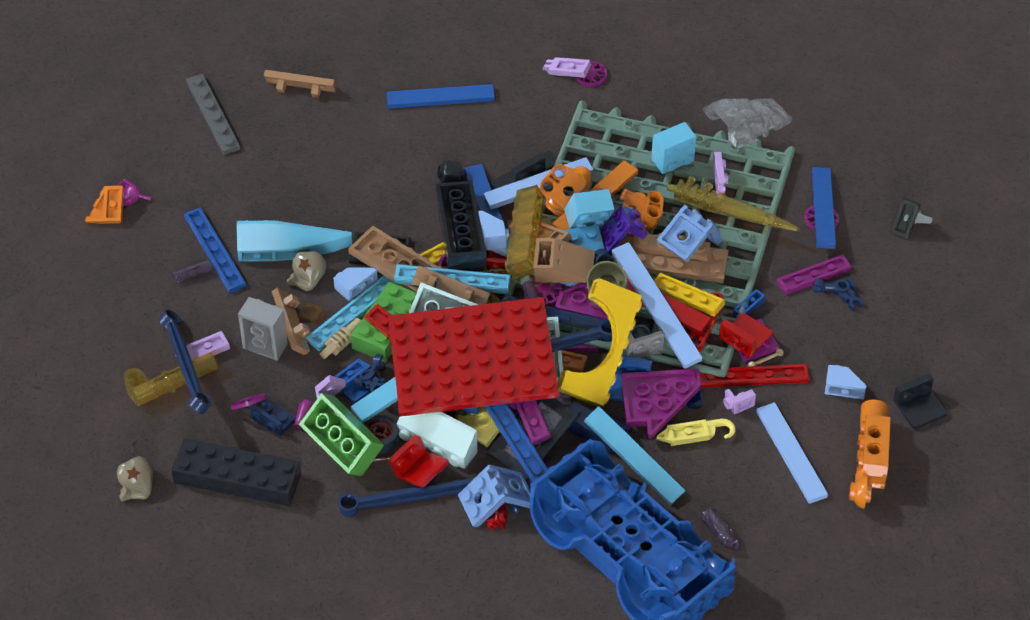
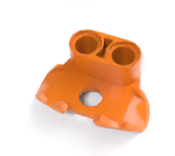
M563 164L555 165L538 187L540 196L546 198V207L557 216L565 213V207L572 196H566L563 193V189L569 186L573 189L574 193L586 192L591 182V173L584 166H577L572 169ZM557 170L561 171L564 177L558 178L554 172ZM544 184L550 185L551 188H552V191H550V192L545 191V190L543 189V185H544Z
M625 189L620 197V200H624L623 205L628 208L633 207L641 213L646 230L655 229L662 216L663 195L657 191H650L646 197L644 193ZM628 232L625 236L633 237L634 235Z

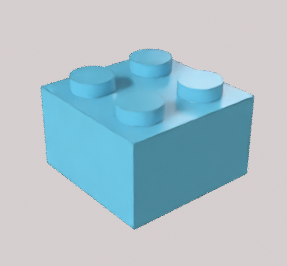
M685 122L653 135L651 160L662 174L694 161L696 135Z
M609 189L574 193L565 207L570 229L598 225L599 228L603 227L614 211Z

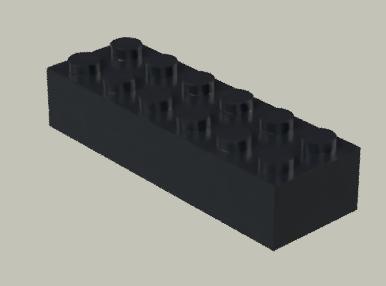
M473 181L436 184V203L448 269L463 271L487 270L486 248Z
M186 438L182 442L171 470L173 481L176 484L289 507L301 477L300 461Z

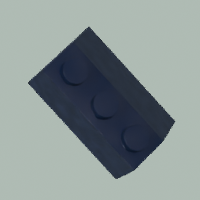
M573 400L568 408L579 416L568 430L585 441L591 439L602 442L607 453L611 455L614 450L584 422L597 406L581 400ZM604 411L627 434L633 430V427H627L626 423Z

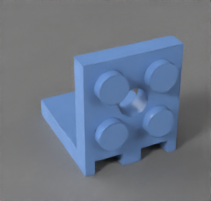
M684 205L658 237L657 242L685 262H688L706 238L717 246L723 240L720 236L721 232L716 228L717 225L709 219L706 221L695 209L691 211ZM681 233H688L687 239L679 240Z
M490 464L458 494L474 527L480 526L504 502L530 508V489L522 473Z

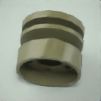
M599 262L592 266L587 274L588 294L594 280L599 278L628 290L626 272L615 262ZM591 300V302L593 303V305H595V306H597L598 308L602 309L598 304H596L594 301Z

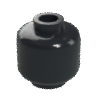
M446 160L439 164L437 178L440 179L441 183L464 180L465 170L462 169L459 162Z

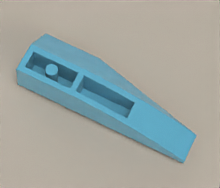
M237 221L239 261L293 260L299 252L315 251L322 255L352 246V232L281 221Z

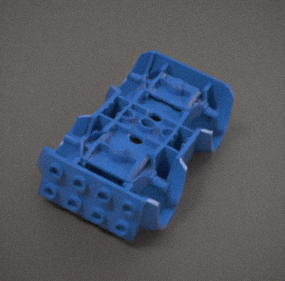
M589 439L587 442L581 443L570 455H565L557 465L551 466L540 478L537 477L530 484V512L539 534L554 548L560 550L577 549L616 585L620 604L632 620H700L708 609L715 608L720 599L724 596L728 597L733 592L734 580L736 578V559L732 557L731 562H726L710 549L712 547L710 542L708 543L707 540L703 542L689 520L678 521L645 492L647 486L645 482L641 486L629 479L623 473V466L620 464L616 466L602 442ZM614 516H620L623 522L620 525H615L611 519ZM628 529H634L637 531V533L634 535H630L626 531ZM649 542L652 548L649 551H644L641 549L640 544Z

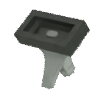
M903 197L890 232L908 239L914 224H931L932 218L921 214L919 210L920 203Z

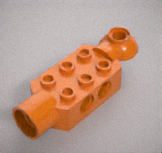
M868 400L861 405L860 434L858 435L859 450L857 452L858 466L855 482H851L849 500H853L862 509L865 508V503H870L872 488L884 489L888 472L889 406L881 400Z

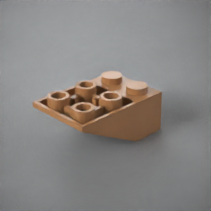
M536 238L533 266L535 282L587 283V274L592 266H594L595 251L556 238Z

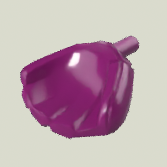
M127 179L118 184V186L124 187L123 206L132 205L138 200V197L149 201L151 199V196L141 194L140 189Z

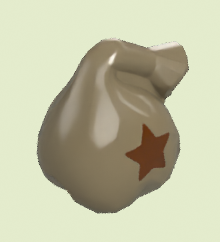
M315 251L297 253L292 263L294 273L287 279V286H297L304 291L313 290L326 271L327 264L323 256Z
M138 456L118 466L117 478L120 485L123 486L120 490L121 495H119L122 502L129 499L145 500L150 496L153 483V467L146 458Z

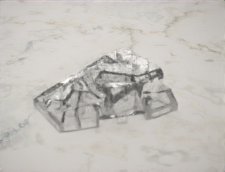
M727 98L712 102L711 105L703 108V112L711 121L721 118L728 126V139L736 148L757 142L758 136L763 134V137L769 135V130L777 131L792 122V117L773 98L753 99L751 101L748 98Z

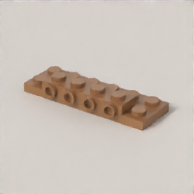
M374 226L348 248L349 254L371 268L377 269L379 273L393 282L397 264L442 268ZM398 284L416 293L419 289L417 285Z
M647 231L644 239L635 235L634 237L625 236L617 245L619 247L629 242L650 274L659 275L662 273L671 277L724 283L728 250L711 248L710 242H706V240L688 262H685L657 242L661 233L659 235H652ZM679 236V240L687 239L685 236ZM612 254V257H613L615 263L618 264V262L616 261L615 257H614L613 254Z

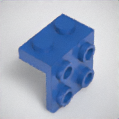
M621 355L623 360L620 367L616 369L615 374L617 377L615 383L610 386L608 392L610 393L609 399L623 402L621 373L651 372L652 361Z

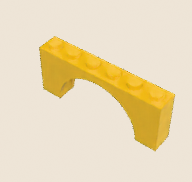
M601 278L594 280L588 299L598 304L610 321L612 328L611 348L604 361L589 372L562 371L558 380L559 392L597 407L604 406L608 402L610 386L615 383L617 377L615 374L616 369L620 367L623 356H621L623 349H626L629 343V332L633 330L636 323L634 319L636 312L638 313L642 306V295Z

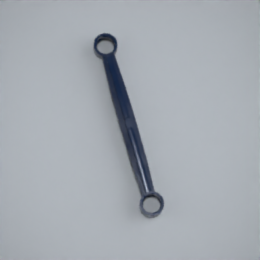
M508 296L502 299L501 302H505L507 299H519L515 296ZM545 307L547 317H558L559 323L590 330L599 328L600 323L605 320ZM639 324L630 331L634 339H636L635 331L639 327L645 328L648 335L652 334L650 327L646 324ZM604 328L603 331L612 333V328Z
M166 309L158 320L168 330L177 361L180 364V369L192 396L188 403L194 411L204 414L212 405V402L207 395L202 393L192 359L178 327L181 319L174 311Z
M609 319L603 320L599 328L550 339L552 352L600 338L611 342L612 333L603 331L604 328H611Z
M474 478L429 484L423 488L418 486L359 498L352 493H346L339 498V511L343 516L351 517L356 515L359 509L394 505L458 494ZM348 501L356 504L350 509L342 506L343 503Z

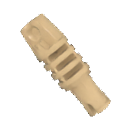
M356 318L346 328H340L324 342L327 347L319 353L323 359H326L331 353L336 356L351 343V334L361 322L359 318Z

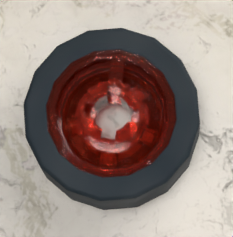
M376 415L364 422V425L384 444L379 453L389 452L397 446L399 442V427L393 418L386 415Z

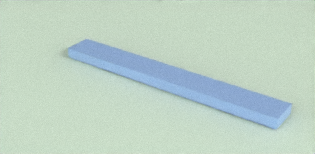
M628 242L612 249L613 256L626 272V276L637 294L642 295V302L659 329L663 331L664 337L684 369L701 362L702 356L630 243Z

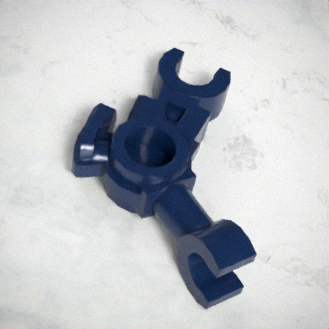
M850 278L838 280L837 282L834 281V284L825 283L822 279H815L813 292L833 291V294L840 296L844 303H848V308L851 311L855 309L854 304H858L860 308L863 306V300L856 297L857 295L854 292L856 284Z
M376 354L373 357L371 368L362 371L359 378L354 377L355 385L360 391L363 390L364 386L372 393L384 385L380 383L376 374L379 369L383 370L386 364L381 362L383 355Z

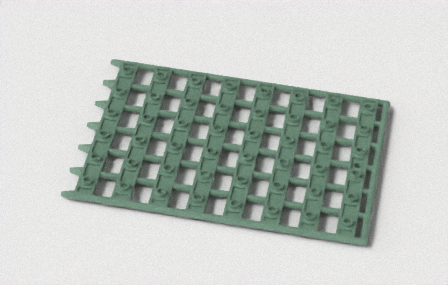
M581 100L577 105L555 165L571 163L564 160L567 152L594 157L595 160L591 166L594 174H591V182L586 192H589L592 186L597 185L611 172L610 170L599 168L602 159L616 163L626 161L635 168L661 172L651 160L652 151L644 150L647 141L653 143L654 134L670 127L656 125V118L653 115L648 116L643 122L621 117V110L618 107L611 110L609 114L588 110L586 102ZM577 126L605 132L602 140L575 135L574 133ZM723 130L718 131L713 137L694 133L696 135L695 152L710 155L708 164L693 161L688 165H683L665 173L663 182L635 176L618 191L621 192L618 201L612 200L614 211L618 210L624 203V200H620L623 191L628 189L632 192L644 193L646 197L650 191H657L663 195V203L667 202L680 206L686 205L698 212L702 210L729 216L726 225L715 223L717 225L716 228L721 232L720 236L723 240L718 249H726L727 246L756 252L754 261L732 256L727 258L725 275L748 280L745 290L714 282L678 277L672 278L708 293L719 292L725 298V306L735 308L752 293L794 157L795 148L790 146L784 153L762 148L761 141L758 138L753 139L749 145L726 140V134ZM612 134L640 140L637 148L609 142ZM714 152H721L722 158L746 163L743 172L729 168L724 170V173L728 175V184H725V187L737 189L735 198L725 196L724 199H718L717 194L706 192L709 183L715 184L713 170ZM756 165L781 171L779 180L751 174L752 166ZM673 175L701 181L699 190L670 184ZM563 189V193L566 196H572L574 191ZM744 191L773 197L771 206L742 200ZM542 197L534 220L552 226V223L559 217L544 214L546 198ZM662 211V216L655 229L664 231L677 214ZM735 219L764 224L762 234L733 227ZM654 229L646 231L653 235ZM684 232L680 234L685 237H688V233ZM526 238L524 245L535 250L536 242ZM523 269V273L519 271V274L514 271L510 280L509 294H504L503 299L512 296L515 288L526 290L529 282L535 278L534 272ZM649 273V275L651 276V278L653 279V281H654V280L656 279V277L658 276L657 274H650V273ZM560 283L561 286H562V291L567 290V289L570 288V287H568V286H566V285ZM552 290L553 293L559 294V290ZM749 300L744 302L738 311L743 313L746 310L743 305H748ZM641 306L638 313L636 312L635 316L654 320L644 306ZM720 315L711 333L719 335L721 323L725 319L732 323L735 318ZM655 322L651 330L652 333L660 331ZM559 323V329L570 332L559 331L560 336L588 330ZM637 328L635 331L636 339L648 335L647 330L644 328ZM549 330L550 335H554V330ZM664 337L662 354L677 357ZM593 340L584 343V345L610 350L612 341ZM706 343L700 352L702 356L700 363L721 368L718 369L696 363L685 369L699 368V371L702 373L725 377L735 348L729 344L727 348ZM650 354L644 356V359L684 368L679 359L659 354H655L651 358Z

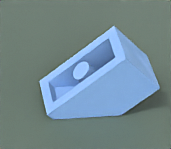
M479 211L486 251L507 248L506 240H510L509 230L504 228V222L484 211Z
M346 268L333 278L334 289L348 301H351L378 280L377 269Z
M828 365L825 394L864 399L866 385L848 367Z

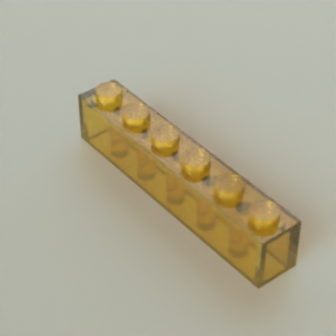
M538 185L517 190L516 198H514L513 219L510 224L511 233L508 237L509 247L507 248V261H505V268L507 272H510L513 279L534 274L536 238L540 236L544 196Z

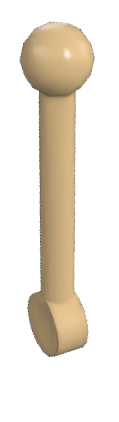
M777 349L776 353L756 362L751 361L748 366H756L776 356H782L784 351Z

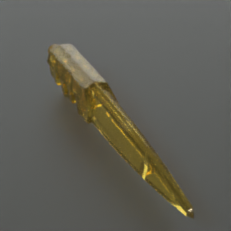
M689 177L686 184L684 180L680 179L676 186L672 184L667 186V191L674 193V200L712 213L718 212L745 221L781 229L800 230L797 226L768 212L728 198L726 195L716 194L715 190L711 193L713 185L709 182L705 184L703 190L699 189V185L695 184L693 186L696 181L694 177Z

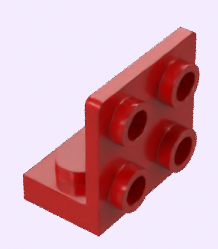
M741 313L732 323L726 319L721 323L719 338L751 358L773 335V331L747 314Z
M414 435L388 459L396 478L421 488L425 487L449 464L448 459L428 452L421 437L418 435Z

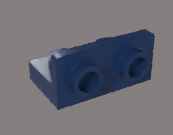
M268 398L263 400L258 406L254 404L250 406L252 420L258 424L262 423L271 433L276 432L281 436L295 423L296 416Z

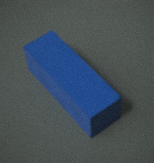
M755 289L733 309L732 316L736 318L737 314H741L738 310L747 300H749L748 305H743L746 309L743 313L749 316L765 302V295Z

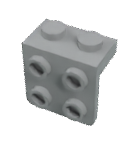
M663 331L634 339L631 332H629V343L626 349H623L622 355L639 359L644 358L647 354H650V358L655 354L662 355Z

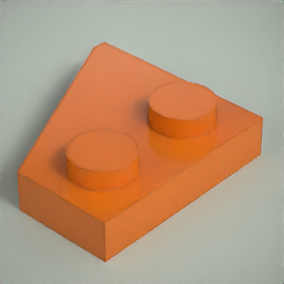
M104 186L100 197L95 201L94 208L89 217H86L85 222L122 223L124 187Z

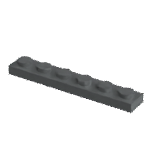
M203 74L187 78L186 83L222 154L225 155L240 150V145Z

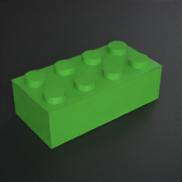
M388 282L368 312L376 304H379L391 315L409 313L417 293ZM363 317L351 334L352 349L374 357L376 354L383 355L381 361L386 363L392 354L391 340L369 324Z
M321 393L299 423L351 475L362 476L384 446L361 421L332 395Z

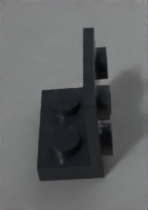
M930 373L895 388L893 401L913 429L947 416V411L931 390L934 378Z

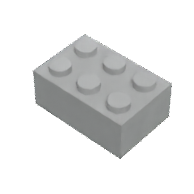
M248 297L238 313L243 349L278 361L288 345L284 309L277 305L265 303L260 299Z

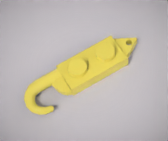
M705 419L667 425V429L658 434L656 439L670 443L671 446L706 441L715 435V427L727 426L730 429V432L724 436L727 439L734 435L736 428L734 423L728 419L709 421Z

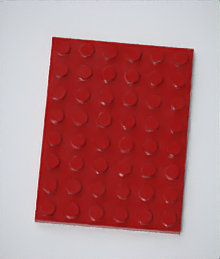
M544 297L388 316L400 417L559 397Z

